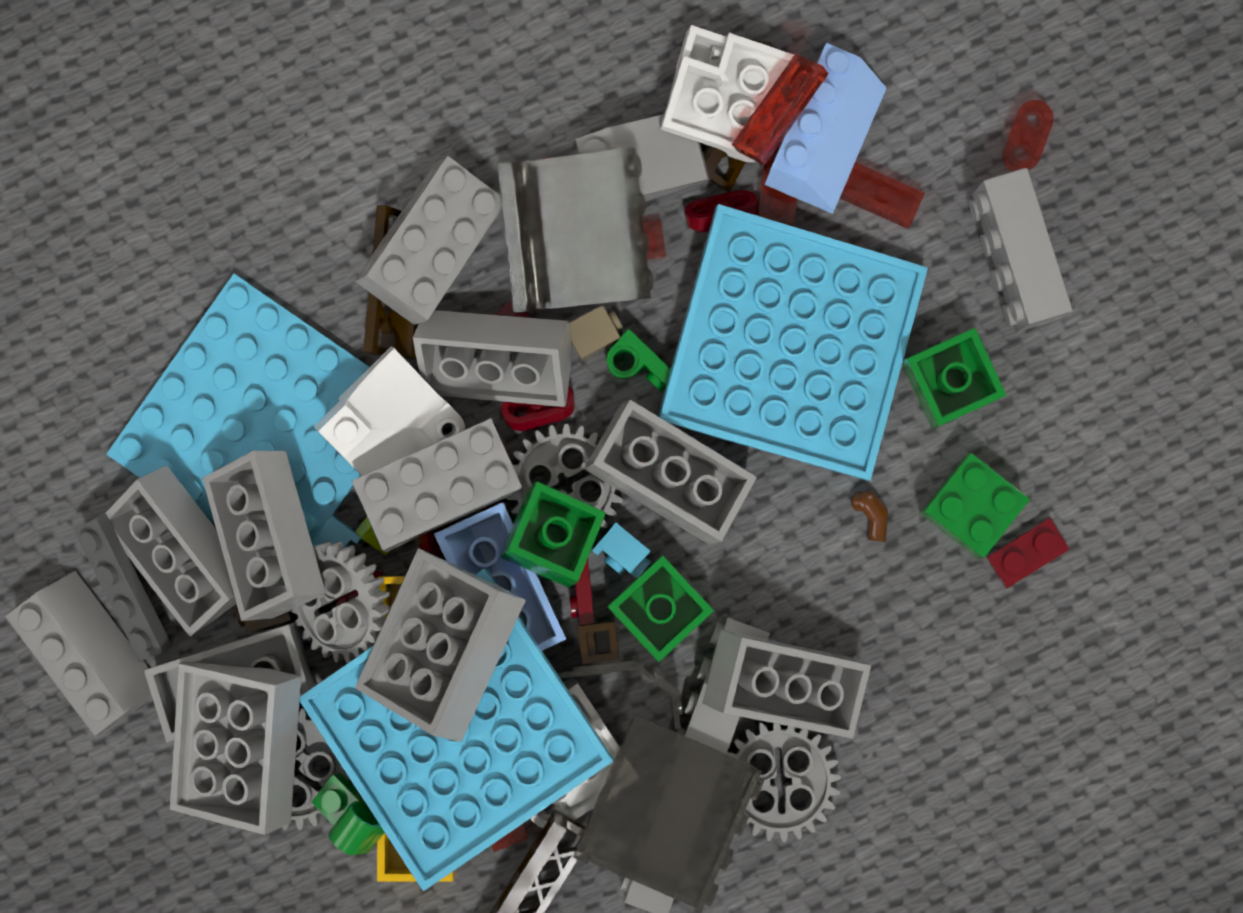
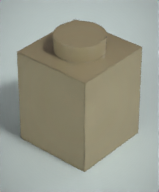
M603 305L569 323L571 343L581 362L615 345L620 338L618 332L623 330L615 312L607 313Z

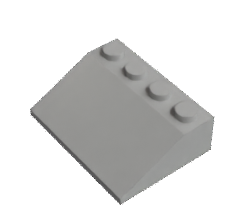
M418 548L355 689L433 736L462 742L526 600L484 578Z
M191 662L179 663L170 810L263 835L291 823L301 676L264 668Z

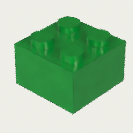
M976 328L911 356L902 363L903 369L932 430L1007 396Z
M969 453L963 456L919 513L975 558L980 559L985 558L1030 499L979 458Z
M536 482L527 490L500 558L565 587H570L579 581L606 512Z
M661 556L608 606L658 662L714 612L664 556Z

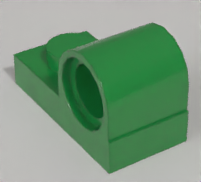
M630 329L618 339V342L607 354L608 371L616 379L624 381L632 379L645 368L649 372L645 378L659 392L666 388L671 369ZM623 352L632 355L635 361L632 369L625 372L619 371L613 364L616 355Z
M341 773L333 774L311 802L333 824V827L328 832L330 841L339 850L348 855L369 853L385 833L358 790Z

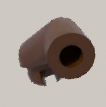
M872 491L856 492L852 496L851 505L854 510L862 511L869 519L868 540L886 542L887 507Z

